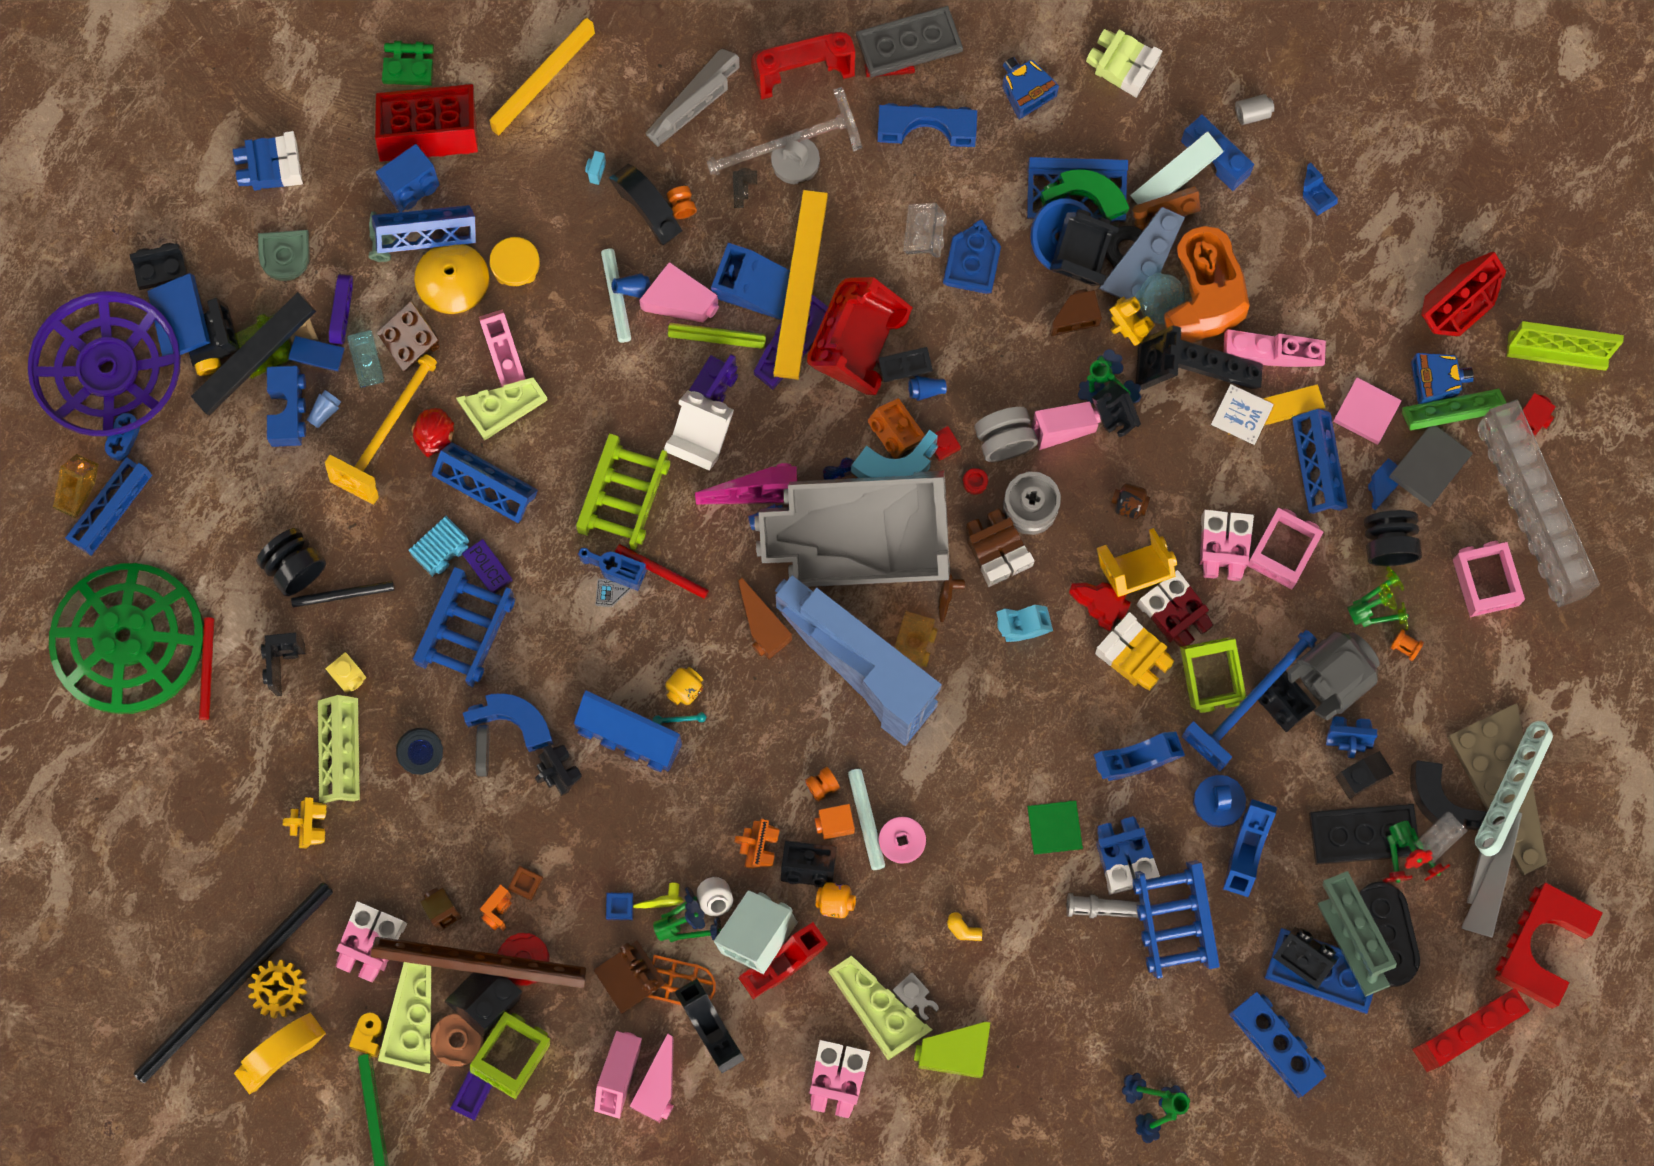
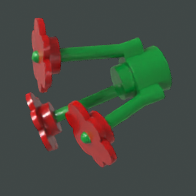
M1409 821L1397 823L1389 828L1391 835L1387 839L1391 848L1394 872L1389 873V878L1383 879V882L1399 883L1400 881L1413 878L1412 875L1405 876V871H1400L1396 844L1399 847L1409 845L1412 851L1404 864L1407 869L1412 867L1418 868L1428 862L1431 867L1428 870L1430 876L1425 878L1424 881L1431 879L1435 875L1440 876L1442 871L1451 866L1448 864L1443 867L1441 863L1435 864L1432 859V851L1425 849L1415 829L1411 828Z

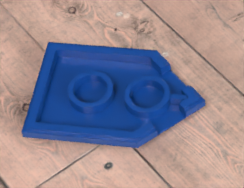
M982 219L974 223L970 228L952 237L943 284L946 286L985 294L992 293L1001 245L996 238L994 239Z

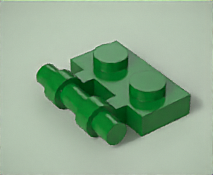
M397 40L394 43L384 44V51L394 53V57L384 58L383 84L432 86L434 63L432 59H424V55L434 54V44H425L424 41H416V44L403 43ZM403 53H416L415 59L402 58Z

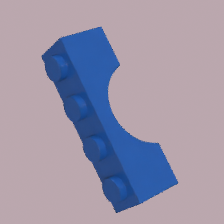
M894 103L879 105L877 142L902 143L906 135L912 130L919 127H932L941 131L946 136L950 146L975 147L977 110H972L968 107L948 109L945 106L927 108L917 104L910 105L909 107L898 106Z

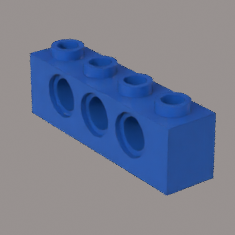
M1256 992L1229 1015L1297 1098H1300L1327 1076L1323 1072L1325 1067L1316 1057L1312 1059L1306 1051L1307 1045L1299 1036L1294 1037L1288 1030L1290 1025L1281 1015L1277 1016L1271 1009L1273 1005L1264 994L1259 995ZM1262 1015L1267 1018V1029H1261L1257 1026V1016ZM1276 1036L1282 1037L1285 1040L1286 1046L1284 1050L1275 1048L1273 1040ZM1293 1057L1299 1058L1303 1063V1069L1300 1072L1295 1071L1291 1067Z

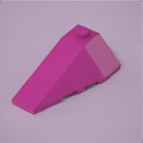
M780 463L776 467H769L695 492L696 505L784 503V489H788L789 482L797 481V466Z

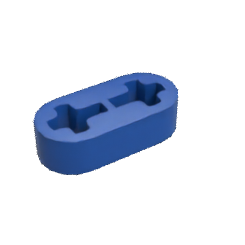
M129 413L121 414L114 422V429L121 428L123 423L127 424L129 421L134 423L137 419ZM140 426L123 434L108 436L105 443V451L111 459L121 461L128 457L139 433ZM119 443H120V445L122 446L123 450H122V451L117 450V452H116V454H115V452H114V450L112 449V447H113V446H118Z

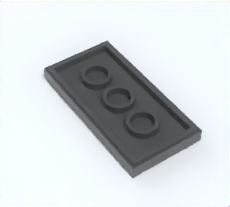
M948 6L856 31V38L870 78L963 52V46Z

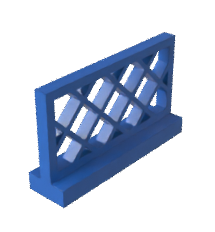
M1029 157L1027 219L1035 218L1037 213H1033V203L1041 195L1039 189L1033 184V176H1044L1050 182L1049 184L1058 180L1060 173L1066 171H1094L1108 179L1121 178L1120 190L1125 199H1127L1128 160ZM1033 190L1037 193V195L1034 198ZM1085 197L1081 203L1083 204L1089 198ZM1098 209L1093 213L1095 219L1102 218L1098 214ZM1126 214L1111 221L1125 222Z

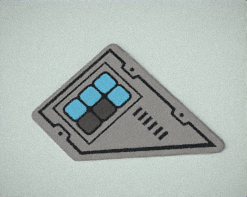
M598 579L595 605L613 607L631 588L608 579Z

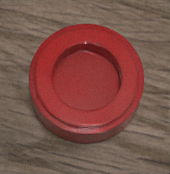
M972 468L964 474L963 487L968 493L978 495L986 490L988 476L982 469Z

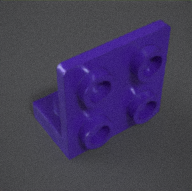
M730 354L727 361L723 362L710 355L689 391L699 392L709 400L723 403L726 396L724 392L728 386L732 387L738 378L736 356Z

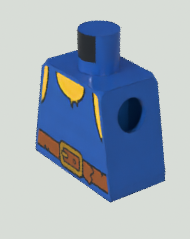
M1011 57L1004 62L1003 67L1008 74L1003 77L1002 87L1019 120L1057 97L1059 85L1033 60H1029L1021 66L1015 57Z
M1416 353L1411 361L1418 404L1456 397L1462 390V383H1469L1474 380L1472 367L1459 368L1455 355Z

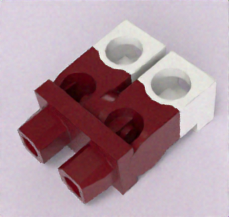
M1177 570L1175 571L1176 577L1161 582L1159 586L1157 585L1144 595L1136 605L1151 618L1170 643L1174 640L1177 645L1182 647L1190 645L1195 641L1194 637L1187 630L1192 625L1195 626L1201 635L1205 634L1214 625L1207 615L1209 611L1207 606L1202 603L1198 595Z

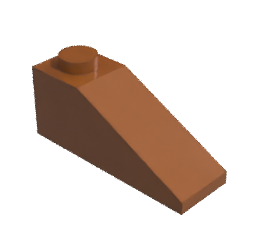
M741 578L738 580V585L751 638L754 642L751 646L759 656L765 655L769 660L792 641V634L746 581Z

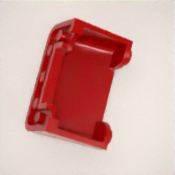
M829 32L756 51L752 55L751 66L761 100L773 97V87L781 83L779 72L825 61L828 71L837 70L841 73L843 79L855 77L856 51L851 37L844 32Z
M874 277L844 279L835 290L808 353L807 363L815 370L866 395H876L882 381L881 375L877 371H873L890 329H898L905 326L913 307Z

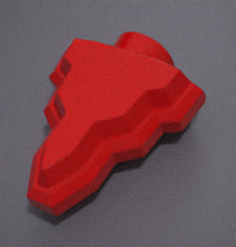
M1104 582L1097 586L1089 583H1072L1069 594L1075 601L1087 607L1089 615L1098 620V626L1109 632L1112 630L1117 619L1121 621L1124 619L1131 604L1130 601L1125 600L1126 595L1118 597L1111 584Z

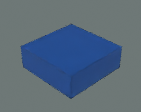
M607 893L606 920H633L634 894Z

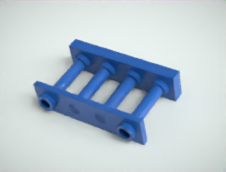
M454 567L413 661L417 666L426 669L428 663L435 662L467 675L465 679L467 685L473 688L475 682H479L483 676L484 668L482 666L506 612L510 613L514 606L515 598H513L512 590L507 587L503 596L468 583L465 571ZM465 592L498 605L493 618L490 619L458 606L456 600L459 594ZM455 615L487 628L488 630L483 641L479 642L447 629L446 623L449 616L453 617ZM444 638L477 651L472 665L438 653L437 649H435L438 640H443Z

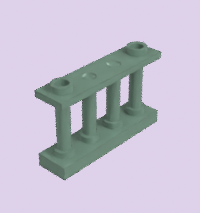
M1346 871L1324 880L1323 887L1330 899L1318 903V907L1365 997L1390 987L1384 972L1396 968L1397 963L1349 872Z

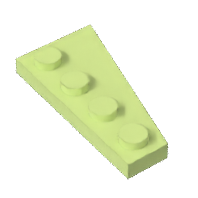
M852 956L829 970V974L887 1060H890L933 1030L918 1019L911 1009L906 1008L896 999L889 989H885Z
M404 962L378 1061L430 1074L431 966Z

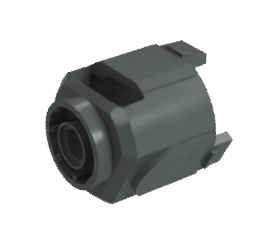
M1334 632L1297 660V663L1287 671L1288 680L1291 683L1299 678L1302 680L1309 692L1321 703L1314 710L1315 714L1328 721L1337 713H1343L1377 684V668L1380 662L1371 646L1356 633Z

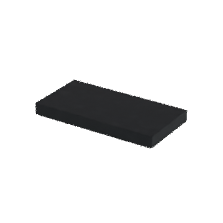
M1414 804L1309 813L1315 865L1392 859L1391 848L1387 839L1391 835L1389 828L1403 821H1409L1411 828L1415 829L1418 836ZM1396 844L1398 858L1409 857V854L1412 852L1409 845L1399 847Z

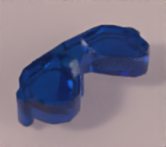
M846 457L842 459L838 467H825L823 470L824 480H833L838 476L840 478L845 477L844 473L851 471L854 460Z

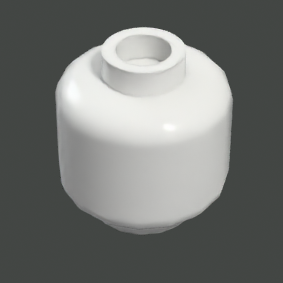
M719 877L707 878L697 888L698 902L705 914L720 916L728 912L732 907V892L724 879Z

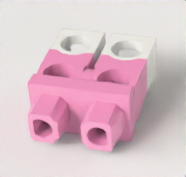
M1204 510L1201 516L1202 534L1199 565H1203V577L1217 578L1219 567H1227V579L1241 581L1244 569L1249 564L1254 515L1230 513L1227 518L1228 512Z
M357 901L341 943L336 950L340 953L336 967L350 973L356 960L363 962L364 964L358 977L373 983L379 971H384L389 961L387 959L371 957L375 937L398 940L401 933L404 932L407 923Z
M820 1040L809 1093L812 1095L811 1110L825 1113L827 1100L832 1099L838 1101L835 1115L849 1118L853 1106L857 1105L870 1051L847 1046L841 1072H838L843 1045Z

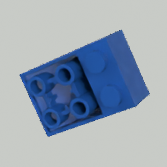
M728 243L711 290L717 295L718 300L782 320L790 270L752 250Z

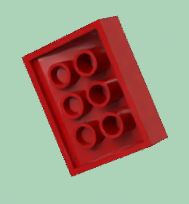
M473 84L376 93L375 140L380 162L392 161L415 144L418 145L426 157L477 153L478 134Z

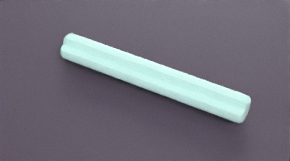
M612 248L604 249L601 254L618 341L620 343L629 342L631 340V333L623 294L613 293L611 287L612 280L620 278L615 251Z
M854 769L848 772V777L871 869L880 870L885 867V861L879 845V837L861 769Z

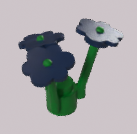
M690 887L685 888L687 895L684 896L686 900L684 903L672 911L661 915V919L653 923L657 938L660 941L669 939L671 943L681 939L711 936L712 940H715L722 930L721 920L719 917L714 918V924L710 926V930L678 934L681 931L680 925L688 922L693 929H703L705 927L704 912L700 908L698 898ZM686 908L684 917L679 919L673 917Z
M1139 1073L1128 1074L1124 1078L1125 1086L1122 1088V1093L1126 1095L1128 1103L1133 1104L1136 1100H1141L1143 1093L1161 1097L1158 1104L1163 1108L1166 1116L1157 1120L1153 1119L1150 1113H1146L1145 1115H1137L1135 1118L1137 1124L1136 1133L1141 1135L1145 1143L1158 1140L1160 1138L1158 1131H1160L1161 1125L1168 1121L1176 1120L1177 1115L1185 1114L1189 1109L1190 1098H1188L1185 1092L1180 1091V1087L1177 1085L1171 1088L1163 1087L1161 1090L1147 1088L1146 1081L1141 1079Z

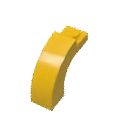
M310 1012L286 1025L256 1047L241 1061L242 1065L234 1074L246 1091L251 1094L257 1091L274 1072L288 1061L313 1048L326 1033Z

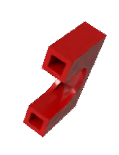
M1545 882L1539 887L1535 886L1528 898L1531 904L1528 910L1524 909L1518 918L1517 924L1520 925L1516 934L1512 933L1506 943V947L1509 949L1505 957L1501 956L1495 966V970L1498 971L1495 979L1512 988H1516L1517 991L1553 1009L1559 1006L1570 982L1545 970L1535 961L1530 947L1531 937L1535 929L1542 924H1555L1583 939H1587L1593 935L1603 912Z
M1511 989L1479 1007V1010L1413 1048L1412 1050L1426 1072L1443 1066L1530 1012L1517 989Z

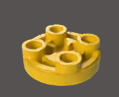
M509 237L497 243L490 254V267L500 284L521 286L535 280L540 267V258L536 247L530 241L521 237Z

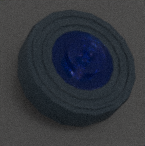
M415 728L401 736L397 743L396 756L399 764L406 771L412 774L423 775L432 772L438 767L443 757V746L441 740L434 732L426 728Z

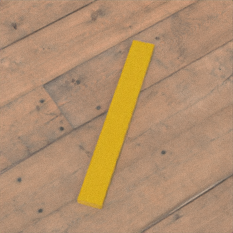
M803 190L773 373L774 377L799 380L828 193Z

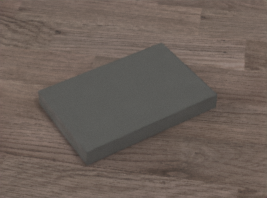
M1431 426L1399 463L1389 478L1430 508L1473 453L1439 427Z

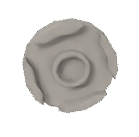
M798 135L788 136L780 140L773 148L771 154L774 173L782 181L790 184L811 180L817 173L820 165L819 151L816 145L808 138Z

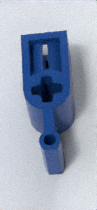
M581 548L578 553L583 564L590 563L600 567L604 578L639 591L647 572L646 564L615 552H606L602 556H598L589 552L587 548ZM612 562H615L616 567H611L610 570H607L606 565H611Z

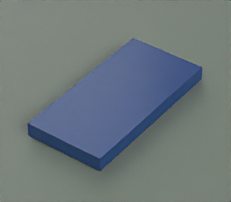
M1281 928L1265 979L1365 1014L1368 1013L1373 994L1365 997L1339 947L1315 940L1321 945L1326 944L1333 948L1336 952L1335 955L1339 957L1318 989L1274 959V955L1291 932Z

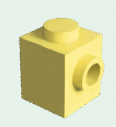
M346 652L325 668L346 694L356 690L361 686L363 680L366 679L364 673Z

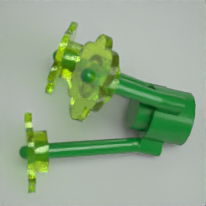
M1387 566L1386 571L1388 574L1385 575L1387 581L1380 584L1361 599L1354 601L1353 605L1347 608L1355 625L1362 623L1363 627H1367L1371 624L1399 620V624H1404L1407 631L1409 628L1407 620L1409 615L1406 613L1405 604L1401 602V609H1397L1395 597L1388 587L1390 585L1393 588L1398 586L1403 591L1404 585L1398 575ZM1379 593V598L1368 603L1369 599ZM1380 603H1383L1384 606L1388 605L1390 609H1397L1396 615L1369 618L1374 615L1371 608Z

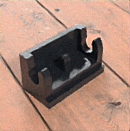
M927 347L877 359V366L880 369L882 382L884 383L933 372Z
M1113 380L1092 397L1104 429L1110 433L1116 430L1118 426H1124L1117 432L1118 437H1122L1133 428L1141 425L1129 392Z

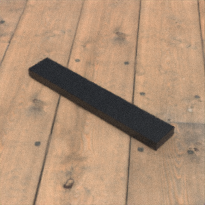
M297 292L191 395L192 399L205 414L210 416L316 310L301 293Z

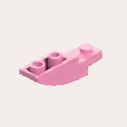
M1228 329L1224 332L1223 352L1268 366L1325 365L1326 341L1278 334L1274 337Z

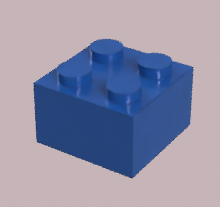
M417 144L376 171L383 192L399 212L413 208L419 199L433 194L440 185L433 164Z

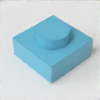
M595 151L593 158H589L587 161L585 172L588 173L590 183L600 184L606 165L604 153Z

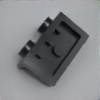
M165 243L159 248H143L137 250L136 253L130 254L139 290L158 287L188 274L184 252L179 244Z
M1286 670L1258 699L1259 703L1263 705L1285 732H1288L1317 708L1296 682L1291 683L1288 680Z
M785 841L780 880L790 884H807L816 887H823L827 882L833 883L837 847Z
M1294 927L1273 958L1318 989L1339 957L1335 955L1336 952L1333 948L1326 944L1321 945L1315 941L1309 931Z

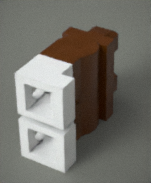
M1000 509L987 514L991 526L983 529L979 519L966 524L969 536L967 543L970 549H972L988 587L1009 578L1010 574L1014 576L1031 568L1035 562L1031 553H1028L1011 518L1006 519Z

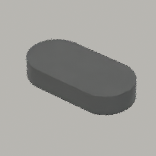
M479 725L477 727L475 766L478 777L488 776L489 725Z

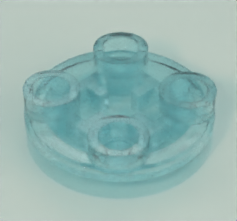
M1156 273L1144 282L1141 290L1136 293L1135 297L1140 303V311L1144 317H1150L1154 323L1165 324L1164 314L1185 302V291L1182 283L1175 276Z

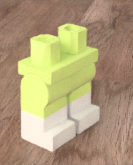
M1104 29L1097 43L1107 48V50L1103 53L1093 47L1086 62L1096 68L1095 74L1097 76L1103 77L1137 98L1157 65L1162 50L1156 47L1152 49L1138 42L1132 36L1125 35V32L1120 29L1116 34Z

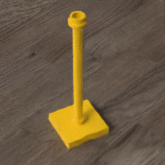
M427 354L419 358L418 363L420 366L356 465L353 467L329 455L325 461V466L330 483L372 505L375 504L379 498L375 479L365 473L364 470L428 371L433 372L436 369L437 361Z

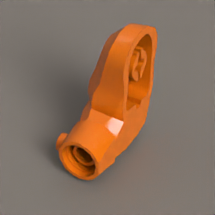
M1207 226L1194 228L1184 234L1177 246L1179 260L1189 281L1192 300L1190 302L1185 301L1166 312L1164 320L1167 328L1172 325L1181 327L1180 340L1194 343L1204 338L1219 335L1237 326L1246 319L1250 305L1245 277L1233 252L1228 235L1219 228Z

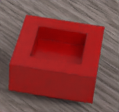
M948 426L935 433L938 435L936 443L938 448L934 455L938 461L961 449L960 444Z

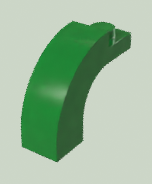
M1070 170L1060 173L1058 178L1060 184L1058 185L1057 182L1045 186L1043 188L1044 191L1040 195L1043 206L1053 200L1071 195L1087 197L1095 203L1102 218L1110 221L1127 214L1130 209L1123 193L1114 182L1104 175L1089 170Z

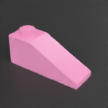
M503 309L480 316L479 320L501 386L525 380L526 378Z
M667 1034L630 1105L632 1109L659 1123L662 1118L667 1120L674 1106L670 1103L673 1086L674 1039L669 1034Z

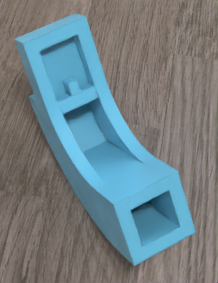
M929 430L914 451L900 459L885 458L866 446L852 464L851 473L858 478L911 476L914 472H927L931 464L928 458H931L938 448V445H936L938 435Z

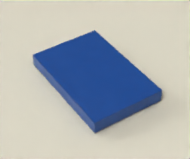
M186 274L147 291L150 304L166 318L172 327L179 343L180 355L210 343L193 274ZM155 320L154 323L162 356L173 354L168 335Z

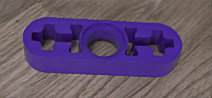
M339 274L337 277L329 328V342L333 344H344L353 291L352 275Z

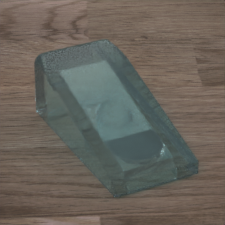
M369 330L347 336L360 388L385 382L372 331Z

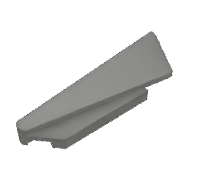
M720 49L646 131V136L659 147L727 91V78L740 68L739 57L735 53Z
M1518 812L1498 853L1492 856H1485L1480 852L1466 902L1472 905L1461 929L1493 937L1522 813ZM1503 818L1502 820H1500V821H1498V822L1493 823V825H1499V824H1501V823L1504 821L1505 818ZM1494 838L1485 840L1482 847L1491 846Z

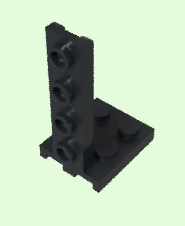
M1172 325L1144 338L1138 344L1135 384H1139L1142 390L1178 376V368L1250 389L1261 388L1263 364L1180 340L1181 327Z

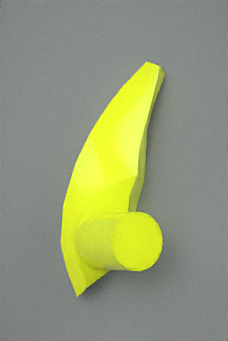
M669 883L668 895L634 904L633 907H671L681 904L684 900L682 897H679V884Z

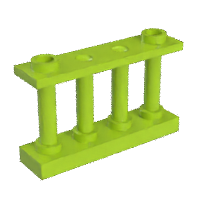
M609 433L576 524L578 533L588 536L590 529L594 530V528L630 538V549L636 551L638 544L642 545L645 539L646 530L643 529L662 475H667L671 461L668 460L667 451H661L659 460L623 449V446L620 445L619 436ZM621 458L655 469L651 482L614 472L615 469L612 468L614 461ZM612 481L647 492L643 505L606 495L604 491L606 483H611ZM604 504L639 515L635 528L632 529L598 518V515H596L598 506H603Z

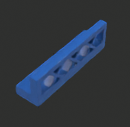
M470 205L372 215L377 254L476 243L475 215ZM469 226V236L459 237L455 234L459 227ZM436 229H442L446 232L441 239H433L430 235ZM410 232H418L422 235L414 242H409L405 239ZM392 234L397 238L392 244L382 245V235Z
M1317 408L1292 417L1309 513L1314 514L1327 509L1340 511L1348 508L1331 412ZM1310 419L1312 427L1308 434H1305L1302 431L1301 422ZM1310 441L1315 444L1316 448L1312 458L1308 457L1306 453ZM1314 466H1317L1320 470V476L1316 482L1311 480L1310 475ZM1318 490L1324 492L1325 503L1316 505L1315 496Z
M450 443L440 451L432 472V476L517 523L522 520L527 505L535 499L538 492L536 488L454 443ZM443 463L450 465L455 475L449 476L441 472ZM468 475L472 477L476 487H468L464 482L463 476ZM490 487L495 490L498 499L492 500L488 498L484 489ZM511 499L520 504L517 513L509 509L507 500Z
M126 457L65 539L92 556L152 477L150 471L142 464H136ZM130 466L133 468V471L124 481L123 474ZM119 488L111 500L108 501V493L112 489ZM98 509H103L93 522V513ZM88 529L79 541L75 539L80 530Z

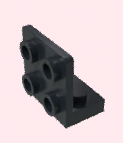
M218 298L207 301L209 310L204 314L210 343L189 352L193 367L200 361L210 358L222 359L235 354L240 349L229 308Z
M296 632L265 635V643L261 644L262 658L266 659V669L262 671L264 685L267 684L269 690L276 696H282L280 656H283V659H296L299 657L298 655L306 654L305 643Z

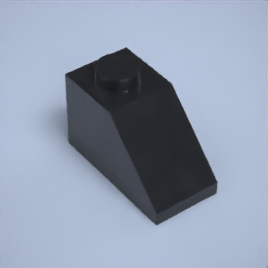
M1379 751L1341 771L1335 778L1347 797L1351 799L1389 777L1394 772Z

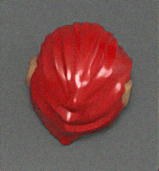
M441 408L427 409L419 414L417 421L412 425L414 442L426 457L439 453L452 442L454 422Z

